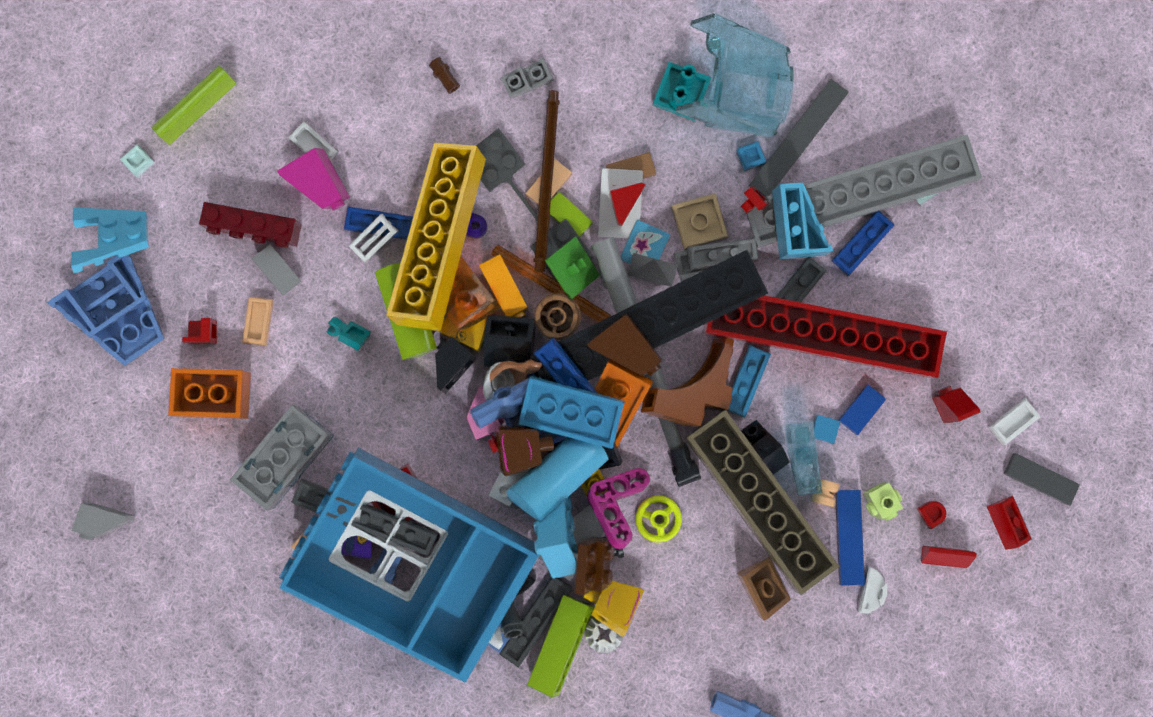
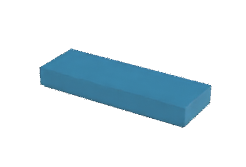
M752 345L748 346L732 385V401L727 411L744 418L746 417L771 353Z

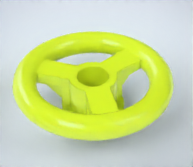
M655 495L645 499L639 505L635 515V523L640 534L647 540L658 543L666 542L672 539L680 530L682 514L680 508L672 499L662 495ZM656 502L668 505L664 510H656L653 513L645 510L650 504ZM674 512V526L665 534L664 528L669 524V515ZM662 515L663 521L659 524L656 523L655 517ZM642 517L650 519L651 525L657 529V535H653L645 529Z

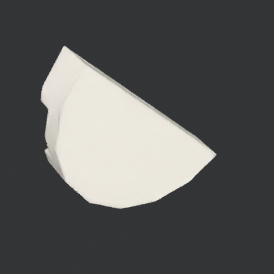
M867 566L865 585L862 588L857 612L869 614L884 604L887 597V584L878 570Z

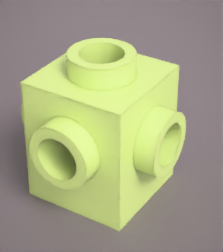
M882 482L862 493L867 501L865 506L872 517L875 516L878 519H885L887 521L898 515L897 511L903 509L900 503L902 498L899 492L893 489L888 482Z

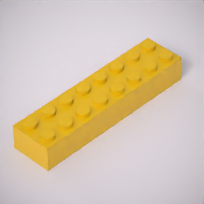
M434 143L386 314L387 317L399 326L441 331L486 161L477 146Z

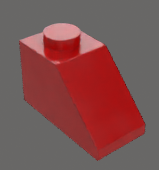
M947 386L938 390L939 395L932 398L943 423L960 422L981 412L980 408L961 387L952 389L951 386Z

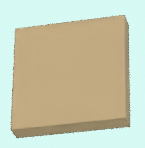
M716 193L671 206L684 250L687 247L700 246L728 238Z

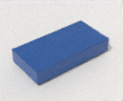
M867 384L838 421L855 435H859L885 402L886 398Z

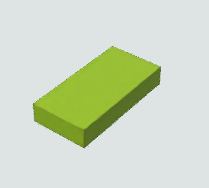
M560 192L551 200L550 216L559 224L567 219L579 237L593 224L585 214Z

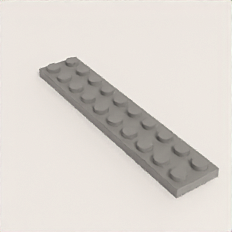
M967 134L808 183L804 186L815 208L814 213L819 224H822L823 228L979 181L982 179V175ZM772 195L765 197L770 204L763 210L759 211L755 207L752 211L746 213L757 248L777 242Z

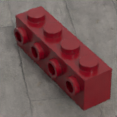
M208 202L203 203L199 225L204 227L206 232L210 234L220 235V233H227L229 237L235 239L248 237L252 238L251 241L262 244L269 241L283 248H288L289 245L297 247L302 226L294 218Z

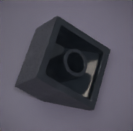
M452 336L449 339L444 338L436 348L438 352L435 354L437 388L445 394L477 360Z

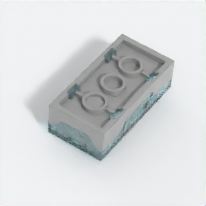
M291 405L231 477L230 481L265 510L274 509L334 435L299 406Z

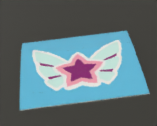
M637 220L621 254L622 261L630 264L633 253L659 260L671 234Z

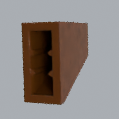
M628 314L624 315L587 344L594 351L641 376L646 373L651 376L661 368L659 363L663 359Z

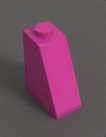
M313 148L277 170L282 178L322 209L337 210L345 205V200L350 198L324 149Z

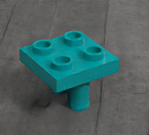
M669 62L652 106L695 122L712 77L696 72L695 67L688 64L682 67Z

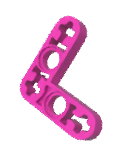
M635 468L598 481L587 492V499L609 543L614 548H625L631 542L633 536L616 501L639 493L648 486L650 476L644 469ZM635 477H636L637 479H641V480H642V482L636 481V482H633L632 485L630 484V482H632V481L635 479ZM613 483H621L624 486V492L615 490ZM606 489H607V491H608V492L604 493V495H603L602 497H601L600 495H597V496H596V495L594 494L596 491H597L598 493L605 492ZM604 511H612L615 515V520H608L604 516ZM618 533L619 535H624L625 538H617L616 535Z

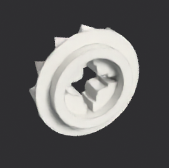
M593 617L585 630L589 646L596 652L609 653L616 650L623 637L610 630L609 639L611 642L605 638L598 639L600 631L597 626L604 630L610 628Z

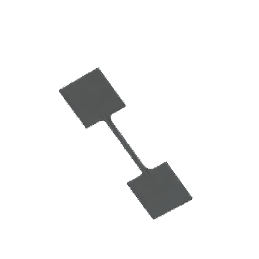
M498 128L476 145L486 159L481 181L489 192L504 182L509 183L538 222L537 214L512 182L514 173L526 164ZM567 219L548 230L546 259L574 237H577L589 258L593 254ZM536 242L529 246L534 253ZM545 263L546 270L549 272V274L552 276L555 282L558 283V280L552 273L551 269L549 268L547 263Z

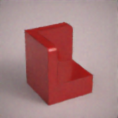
M201 318V321H189L188 337H182V342L187 344H217V320Z

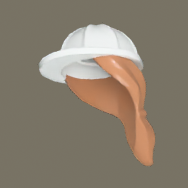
M528 360L524 363L512 361L495 363L486 372L483 386L485 400L491 399L493 393L498 388L505 386L513 387L526 380L528 374L539 371L542 363Z

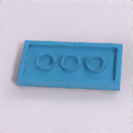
M531 376L519 424L612 449L625 401Z

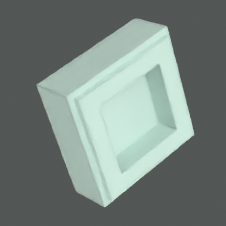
M138 144L120 159L137 178L155 163Z

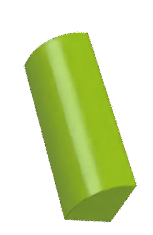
M218 65L151 128L162 140L171 145L236 85V82Z
M401 262L386 266L375 272L386 310L389 307ZM390 319L402 360L421 357L437 348L431 330L399 326Z
M563 595L527 686L551 698L559 696L595 606L574 597Z

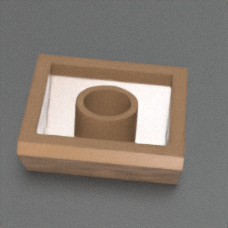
M770 557L737 573L757 615L762 620L769 619L791 600Z

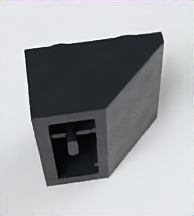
M487 314L484 336V367H491L495 363L504 361L524 363L532 360L530 356L533 355L535 320Z

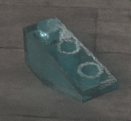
M813 421L784 424L787 451L797 495L822 493Z

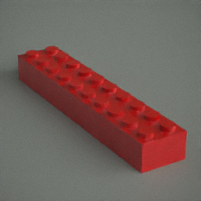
M765 295L704 324L702 332L703 334L727 337L734 340L927 378L939 377L947 331Z

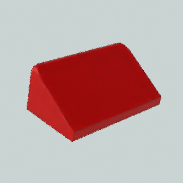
M1013 496L987 506L1005 550L1019 548L1032 540Z
M923 546L921 563L968 568L977 557V553L969 550Z

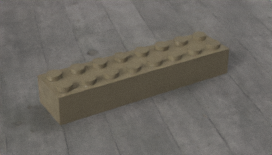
M726 410L721 411L684 438L796 593L804 594L840 567Z

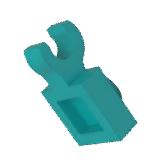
M333 317L328 324L331 326L326 331L331 336H339V341L357 351L365 344L371 334V331L352 321L347 325L337 317Z

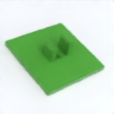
M577 237L572 238L545 260L570 300L600 276Z

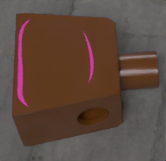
M495 427L500 472L504 476H509L542 464L541 452L554 449L552 437L539 438L538 430L535 428Z

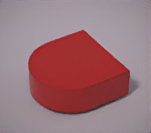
M929 501L917 508L929 529H933L941 524L946 518V509L940 502Z

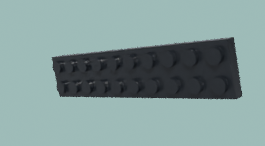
M745 250L559 341L558 344L589 381L603 373L610 359L589 348L587 344L626 314L631 317L655 349L769 293L748 250ZM535 354L530 356L533 361L540 362ZM542 364L538 371L541 379L557 383Z

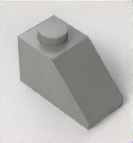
M92 502L81 503L72 531L80 533L79 537L83 539L94 540L95 537L105 536L133 521L135 515Z

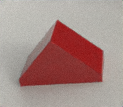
M641 182L609 192L617 225L622 226L645 187L644 183Z

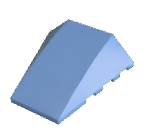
M130 254L120 258L118 255L114 256L106 262L108 264L106 267L75 288L66 289L47 302L51 307L61 312L67 320L82 329V332L98 342L99 346L124 366L165 339Z

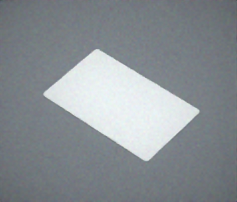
M602 169L598 237H630L636 221H640L642 192L622 226L617 225L609 192L641 183L643 180L642 170Z

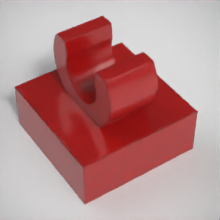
M753 186L744 192L748 200L741 205V208L746 213H749L755 207L759 211L763 210L770 203Z

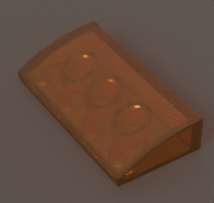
M460 256L445 313L459 332L479 323L501 308L462 256Z

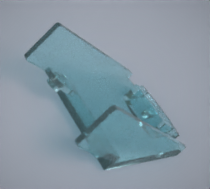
M716 13L692 20L691 27L707 33L706 48L710 54L716 56L709 99L703 98L697 102L677 106L676 112L704 122L706 127L766 137L776 136L778 133L776 130L780 123H784L787 117L793 93V66H789L787 55L791 53L790 48Z

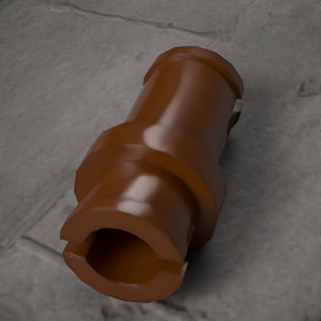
M441 57L430 62L429 67L433 70V76L440 80L448 94L453 93L460 87V84L449 71L450 67L447 63H443Z

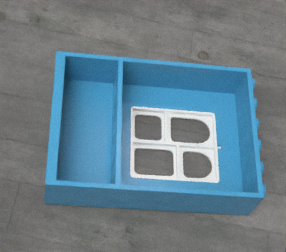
M358 447L355 453L349 452L341 467V470L344 471L343 474L337 473L328 490L332 494H325L316 511L319 516L313 515L303 534L307 537L301 536L291 557L284 566L279 576L282 579L279 588L466 683L539 557L535 550L534 541ZM338 496L355 503V505L351 506L335 499ZM372 501H379L395 509V517L399 519L397 523L391 522L393 525L391 532H385L389 534L387 540L351 525L352 521L363 524L360 521L362 511L360 507L362 504L366 505ZM340 505H344L347 508L342 514L337 512V508ZM329 512L331 514L337 515V517H329L327 516V513ZM405 517H411L440 533V538L429 557H422L399 544L389 541L400 527L401 519L404 520ZM361 536L387 550L386 556L374 574H370L344 559L341 547L347 538ZM396 557H402L421 568L418 577L409 591H403L384 579Z

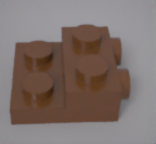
M592 537L578 544L575 594L585 595L592 590L602 592L611 584L613 573L610 570V561L614 557V547L611 546L607 538Z

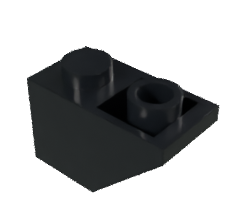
M757 420L741 430L773 475L790 463L783 446Z

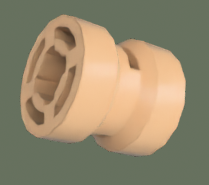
M817 478L815 483L817 490L812 494L811 501L834 507L836 502L834 494L838 492L840 484Z

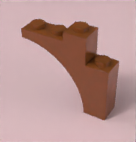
M727 337L713 339L709 354L699 371L687 382L668 390L660 388L649 389L643 399L641 412L685 426H701L705 415L704 408L714 411L729 410L733 387L725 384L729 375L728 369L733 354L734 340Z

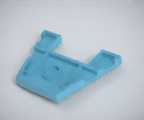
M73 208L75 228L98 225V248L71 252V267L74 273L83 271V266L92 263L95 266L101 265L106 258L118 255L120 258L149 248L148 217L146 211Z

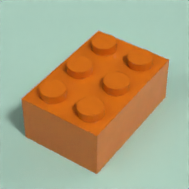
M171 368L168 416L248 419L251 372L244 370Z

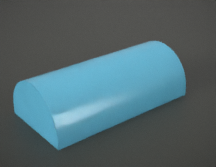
M566 437V439L561 441L542 458V464L532 467L506 491L507 496L512 503L541 522L608 460V456L600 445Z

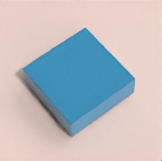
M758 141L736 150L744 171L766 163Z
M816 415L810 438L835 444L840 421Z

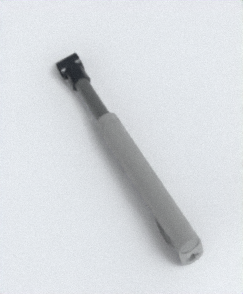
M614 237L592 244L591 250H594L599 263L601 280L603 279L604 288L608 289L616 313L637 304ZM661 368L651 376L648 373L643 375L653 381L649 389L660 388L668 390ZM659 418L670 449L667 452L674 466L672 467V472L676 476L675 480L678 487L700 480L701 475L694 459L691 460L688 445L683 443L677 424Z

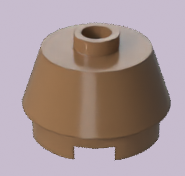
M554 293L544 297L538 303L535 309L534 320L536 327L545 337L563 340L573 335L578 329L581 321V312L574 299L570 300L565 294Z

